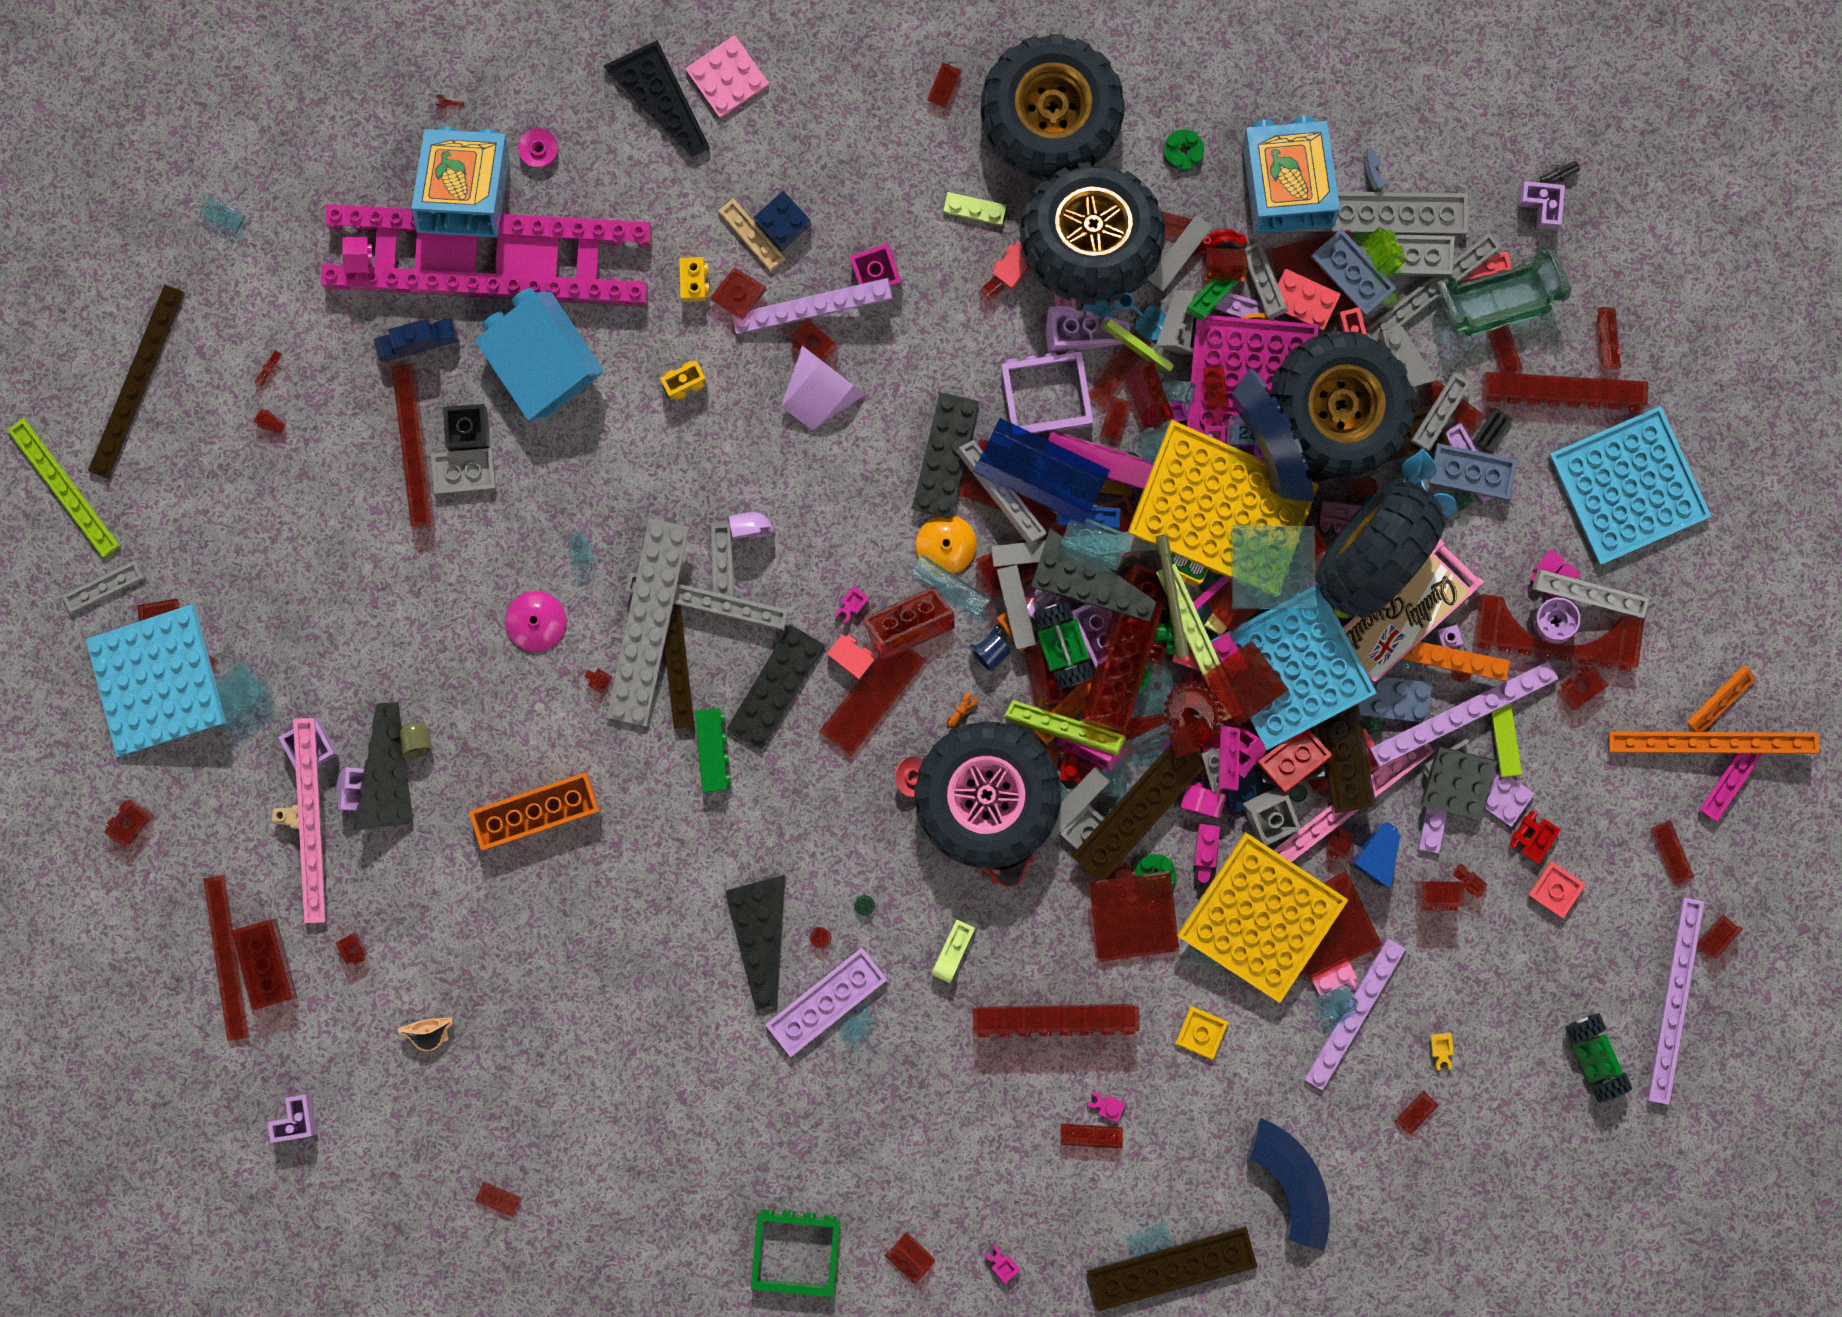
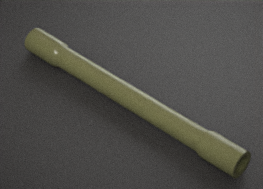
M1168 534L1156 536V542L1162 564L1174 632L1177 658L1189 656L1184 635L1173 573Z

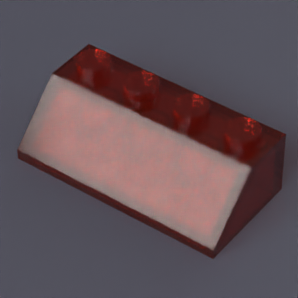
M935 586L862 618L872 645L883 661L955 629L954 612Z

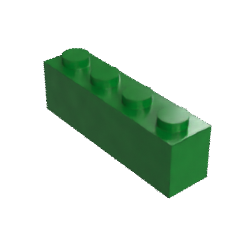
M720 708L695 710L702 792L728 790V786L732 784L731 774L726 771V765H730L729 754L724 751V745L728 744L727 734L722 731V725L726 724L725 713H721Z

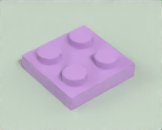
M1499 771L1491 782L1484 809L1509 827H1512L1535 793L1512 777L1500 778Z

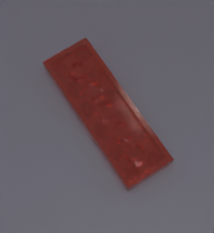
M894 635L819 732L852 757L924 665L926 659Z

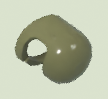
M412 722L401 728L402 757L407 759L417 758L428 754L432 750L429 729L424 723ZM421 748L419 751L409 752L410 750Z

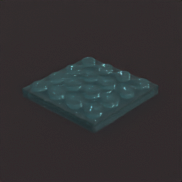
M1315 526L1231 527L1232 609L1316 608Z

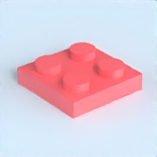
M1550 861L1528 893V896L1560 918H1564L1586 884Z

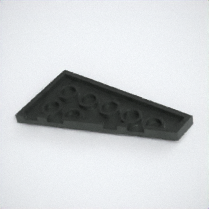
M1051 528L1049 529L1033 578L1032 588L1150 623L1156 601Z
M398 702L376 704L372 723V737L368 745L369 753L365 761L360 788L361 796L356 809L357 817L353 830L413 823L406 760L402 757L401 720Z
M785 875L726 890L757 1010L777 1005Z

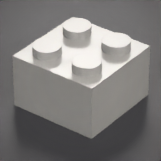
M1278 787L1243 803L1255 837L1266 846L1301 829L1288 794H1284Z

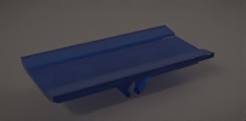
M999 418L973 472L1084 524L1110 473V469Z

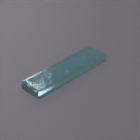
M924 555L920 557L911 572L977 616L982 614L990 601L989 597Z

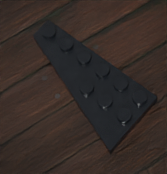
M658 40L603 66L691 157L710 149Z

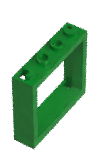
M762 1209V1212H758L750 1290L833 1297L841 1219H836L837 1216L825 1214L824 1218L816 1217L815 1213L807 1212L803 1216L795 1215L794 1211H783V1214H777L773 1209ZM763 1221L833 1227L828 1285L758 1279Z

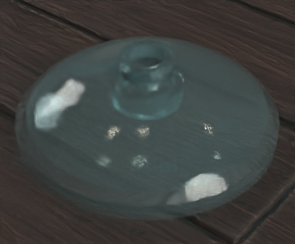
M1151 656L1142 659L1148 666L1151 679L1142 692L1135 697H1127L1130 704L1141 714L1150 717H1162L1174 712L1182 704L1186 695L1187 684L1184 673L1175 662L1168 658ZM1133 672L1131 674L1128 673L1126 681L1133 677ZM1155 682H1159L1161 684L1160 689L1157 690L1154 688L1153 685Z

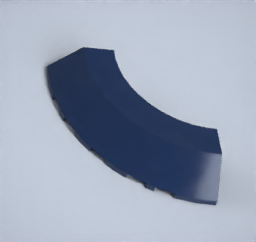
M1251 368L1232 393L1233 408L1254 436L1267 466L1270 486L1284 499L1313 501L1312 479L1307 478L1306 470L1309 467L1301 454L1303 452L1298 438L1294 439L1293 433L1289 428L1292 425L1285 412L1281 414V408L1277 403V399L1275 396L1272 398L1265 390L1267 385Z
M1260 1118L1247 1158L1268 1169L1277 1179L1283 1190L1288 1205V1224L1285 1237L1296 1243L1324 1251L1329 1233L1330 1209L1327 1191L1320 1171L1305 1148L1294 1137L1277 1125Z

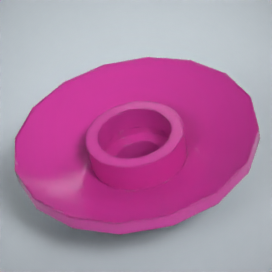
M532 128L526 131L518 143V153L521 159L532 167L549 165L555 159L558 152V143L555 136L549 130L543 128ZM541 146L542 151L536 152V147Z

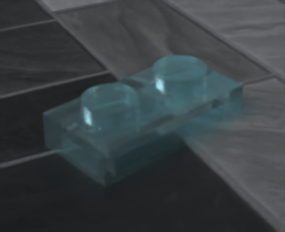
M1162 379L1156 398L1162 401L1190 404L1196 385L1191 382Z

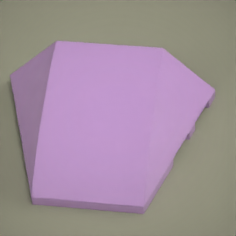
M802 346L781 407L813 431L865 394Z

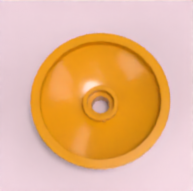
M952 515L951 519L941 516L929 519L921 527L916 538V552L919 560L928 570L936 574L953 575L961 572L972 562L976 553L977 543L972 528L966 521ZM944 540L950 541L948 547L943 546L942 542Z

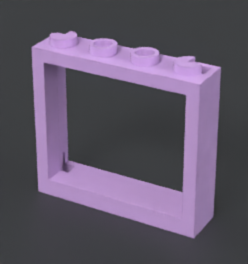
M1076 349L1065 351V354L1057 355L1055 352L1047 353L1042 358L1028 356L1023 361L1008 359L1005 360L1004 364H1001L1012 438L1093 425L1082 351L1077 352ZM1076 360L1085 416L1018 426L1009 370Z

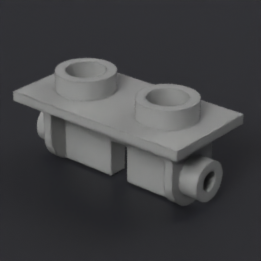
M1214 747L1206 749L1207 752L1201 754L1212 792L1221 790L1219 788L1220 748L1214 749Z

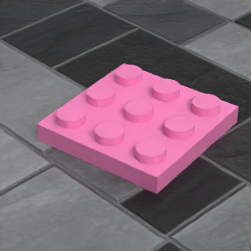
M735 35L685 68L719 119L769 86L768 81Z

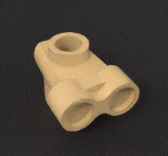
M293 805L290 808H274L272 823L291 826V829H299L298 805Z

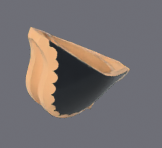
M452 1018L427 1019L398 1028V1032L400 1035L411 1040L419 1050L431 1051L438 1048L442 1041L444 1042L449 1039L447 1029L453 1022Z

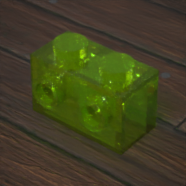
M1378 227L1363 243L1376 270L1388 276H1392L1407 260L1403 253L1404 249L1396 240V234L1390 229L1385 230Z

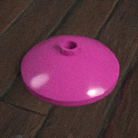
M530 591L521 594L510 604L506 612L505 626L510 639L517 646L527 651L540 652L550 649L560 641L566 629V614L561 603L552 595L542 591ZM534 616L537 617V622L535 624H532L530 621L531 618Z

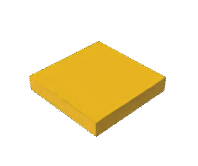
M1190 1006L1175 1044L1213 1060L1229 1022Z

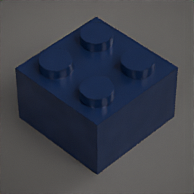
M784 191L753 217L755 224L781 252L811 226V220Z

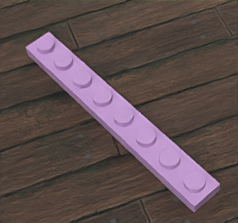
M886 278L734 313L732 316L735 332L739 335L891 300L893 297L890 281Z
M1389 938L1386 939L1304 1080L1321 1090L1324 1089L1406 950L1404 947Z

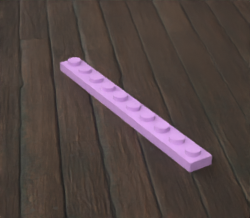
M1548 661L1371 747L1369 752L1379 768L1557 681L1558 677Z
M1682 898L1647 1095L1648 1101L1668 1105L1670 1102L1704 901Z

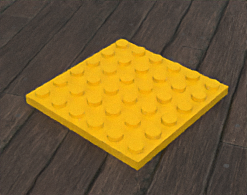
M1244 832L1177 933V936L1280 1003L1344 908L1348 899Z

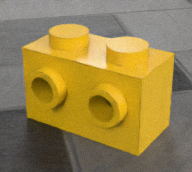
M704 257L679 258L680 296L682 302L706 301V295H710V285L706 283V275H709V263H705Z
M697 360L686 362L681 366L682 368L676 371L670 370L660 378L671 400H680L686 396L687 392L691 390L695 392L705 387L704 384L707 381Z

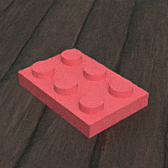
M1285 269L1278 283L1288 311L1283 314L1303 323L1319 324L1318 330L1323 332L1340 297V293Z

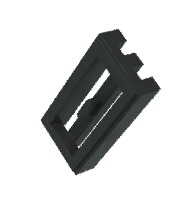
M1497 407L1472 440L1487 452L1491 451L1513 419L1506 416L1504 412L1499 411L1500 409ZM1497 414L1499 418L1481 442L1479 438ZM1504 419L1505 423L1500 428L1496 436L1493 438L1489 446L1485 445L1491 437V435L1493 434V432L1500 424V422Z

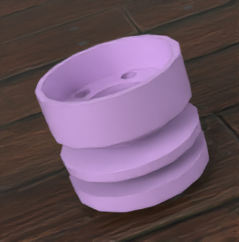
M1565 598L1547 600L1536 611L1533 618L1535 634L1541 641L1548 644L1558 645L1566 642L1578 630L1580 625L1578 608L1572 601ZM1554 618L1560 622L1557 627H1555V624L1550 623Z

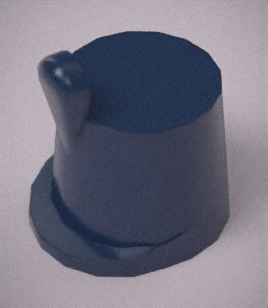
M998 624L982 642L977 645H969L973 655L991 673L1011 653L1006 643L996 634L1002 628Z

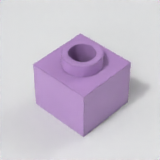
M1458 625L1435 631L1439 646L1452 648L1463 644ZM1449 633L1453 634L1454 639L1452 641L1447 638Z

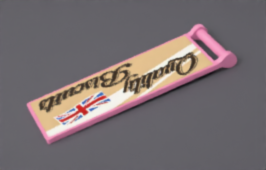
M1441 539L1416 575L1387 605L1368 617L1359 618L1355 616L1343 627L1373 683L1380 679L1484 583L1481 578L1478 579L1444 546L1445 543ZM1439 552L1444 558H1446L1472 584V586L1468 587L1454 572H1452L1435 555V553Z

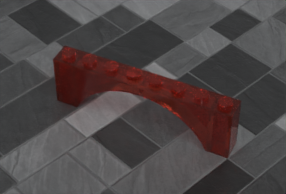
M1482 594L1479 596L1472 644H1477L1478 648L1490 650V647H1496L1499 652L1505 653L1515 650L1518 651L1519 655L1530 656L1531 653L1538 654V658L1550 659L1551 656L1559 657L1558 661L1571 662V659L1579 660L1578 664L1591 665L1592 662L1599 663L1601 668L1611 669V666H1618L1620 671L1631 672V669L1638 668L1645 619L1623 616L1619 618L1607 633L1590 643L1574 646L1557 645L1543 641L1523 629L1509 612L1503 597Z

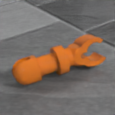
M967 692L964 695L961 705L956 707L957 711L947 719V725L950 728H955L959 724L961 717L967 714L966 711L978 702V698L975 696L969 701L972 693Z

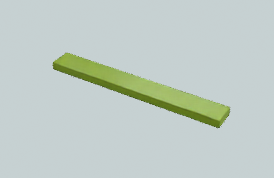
M22 418L7 429L100 555L106 558L121 547L27 420Z

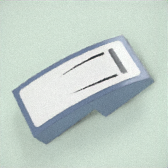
M1370 146L1364 153L1365 168L1374 191L1378 192L1383 189L1385 182L1376 170L1381 165V161Z

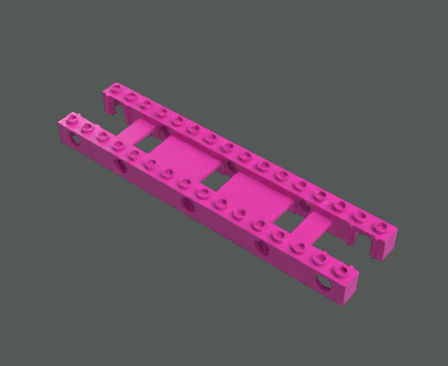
M326 204L325 225L329 229L339 232V230H342V226H352L360 233H364V231L377 233L374 267H369V272L344 273L343 265H333L331 262L322 264L320 284L325 289L513 299L521 291L532 288L534 292H552L558 302L647 307L648 286L646 282H641L640 280H637V282L617 281L615 278H612V280L597 279L599 244L620 247L623 246L624 241L637 243L641 249L651 247L652 226L650 222L501 214L499 235L497 237L495 274L476 273L478 238H482L481 236L417 233L415 269L395 268L397 233H402V231L416 232L412 209ZM563 240L578 241L576 278L556 277L559 242Z

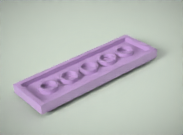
M860 948L765 1025L788 1055L792 1057L887 981V978L865 950Z

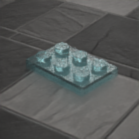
M1073 513L1059 548L1117 571L1130 535Z

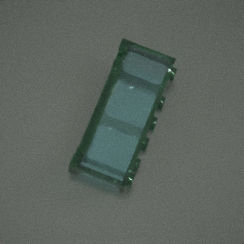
M1553 247L1538 250L1533 258V263L1527 265L1520 264L1510 270H1500L1496 274L1484 275L1470 282L1463 281L1458 284L1455 278H1443L1437 283L1436 293L1440 296L1452 332L1459 333L1462 330L1466 336H1473L1547 314L1553 310L1551 305L1554 302L1560 300L1564 302L1570 297L1572 288Z

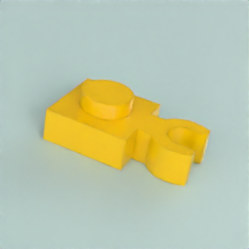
M1452 1034L1430 1035L1432 1056H1438L1435 1061L1436 1068L1441 1070L1440 1064L1447 1062L1448 1069H1452V1062L1448 1058V1055H1454Z

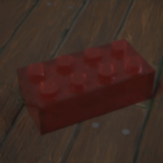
M270 919L231 930L252 1010L298 998L277 919Z

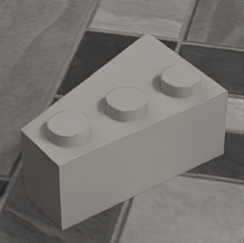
M1196 290L1174 292L1156 346L1177 355H1193L1196 317L1187 313L1186 309L1200 292Z
M1402 326L1378 332L1379 340L1389 347L1391 353L1404 364L1408 371L1406 375L1411 386L1414 387L1436 381Z

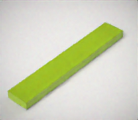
M1012 700L1004 716L1007 721L1116 756L1119 755L1126 740L1124 735Z

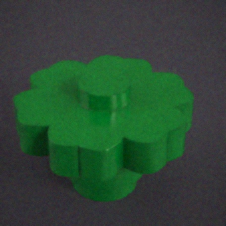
M1169 614L1167 624L1157 623V625L1151 626L1150 641H1155L1157 644H1166L1165 654L1174 655V632L1171 615Z

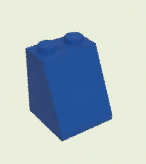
M1389 822L1378 823L1349 863L1375 883L1385 888H1389L1392 883L1401 836L1397 833L1398 829Z

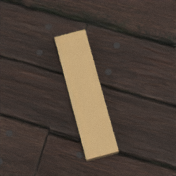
M734 198L718 210L719 214L770 272L786 260Z

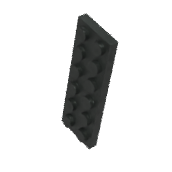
M939 393L912 510L952 518L964 467V461L956 451L959 447L970 442L979 401L947 393Z
M789 624L727 729L762 750L825 645Z

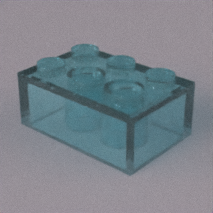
M241 661L216 682L226 720L225 724L217 727L220 731L227 732L274 694L248 661Z

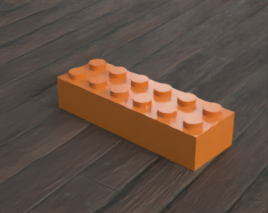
M585 772L468 812L481 851H486L599 813L601 809L590 775Z

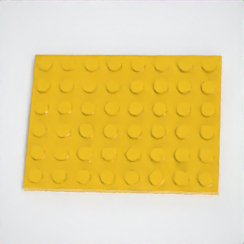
M1171 420L1127 534L1157 546L1156 536L1168 534L1171 553L1270 596L1278 597L1313 501L1281 498L1270 486L1269 474L1264 460ZM1312 482L1315 497L1319 484Z

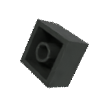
M484 404L443 407L445 447L449 451L490 448L488 412Z

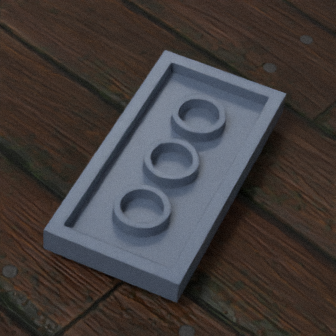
M1342 228L1311 255V258L1357 308L1360 307L1364 316L1370 313L1396 289Z
M1439 443L1436 444L1433 458L1436 465V474L1429 479V484L1510 500L1517 464L1516 459Z
M1382 676L1375 683L1372 682L1377 694L1358 703L1360 715L1423 723L1428 720L1432 682Z

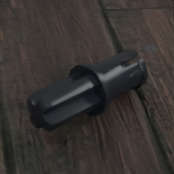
M1573 161L1560 168L1555 167L1554 171L1539 177L1540 183L1555 184L1559 181L1563 182L1565 178L1579 172L1580 166L1577 161Z

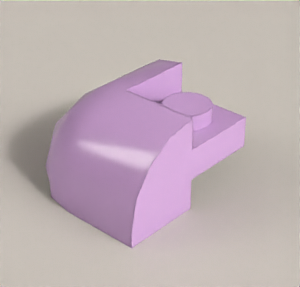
M746 512L729 516L734 540L750 536L757 538L775 534L771 521L759 512Z
M345 767L341 770L336 790H339L338 810L356 812L361 796L360 788L364 769Z

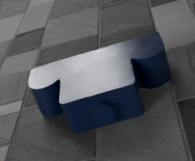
M428 319L388 329L389 335L374 339L377 356L381 363L460 342L455 322L452 319H443L431 323Z

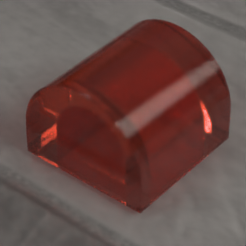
M994 276L979 292L990 302L1005 289V286L997 276Z
M1146 640L1141 649L1140 659L1161 666L1167 646Z

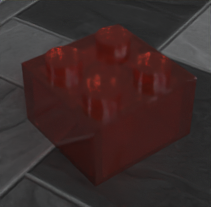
M1415 881L1416 906H1421V910L1437 911V907H1442V910L1458 911V907H1464V882Z

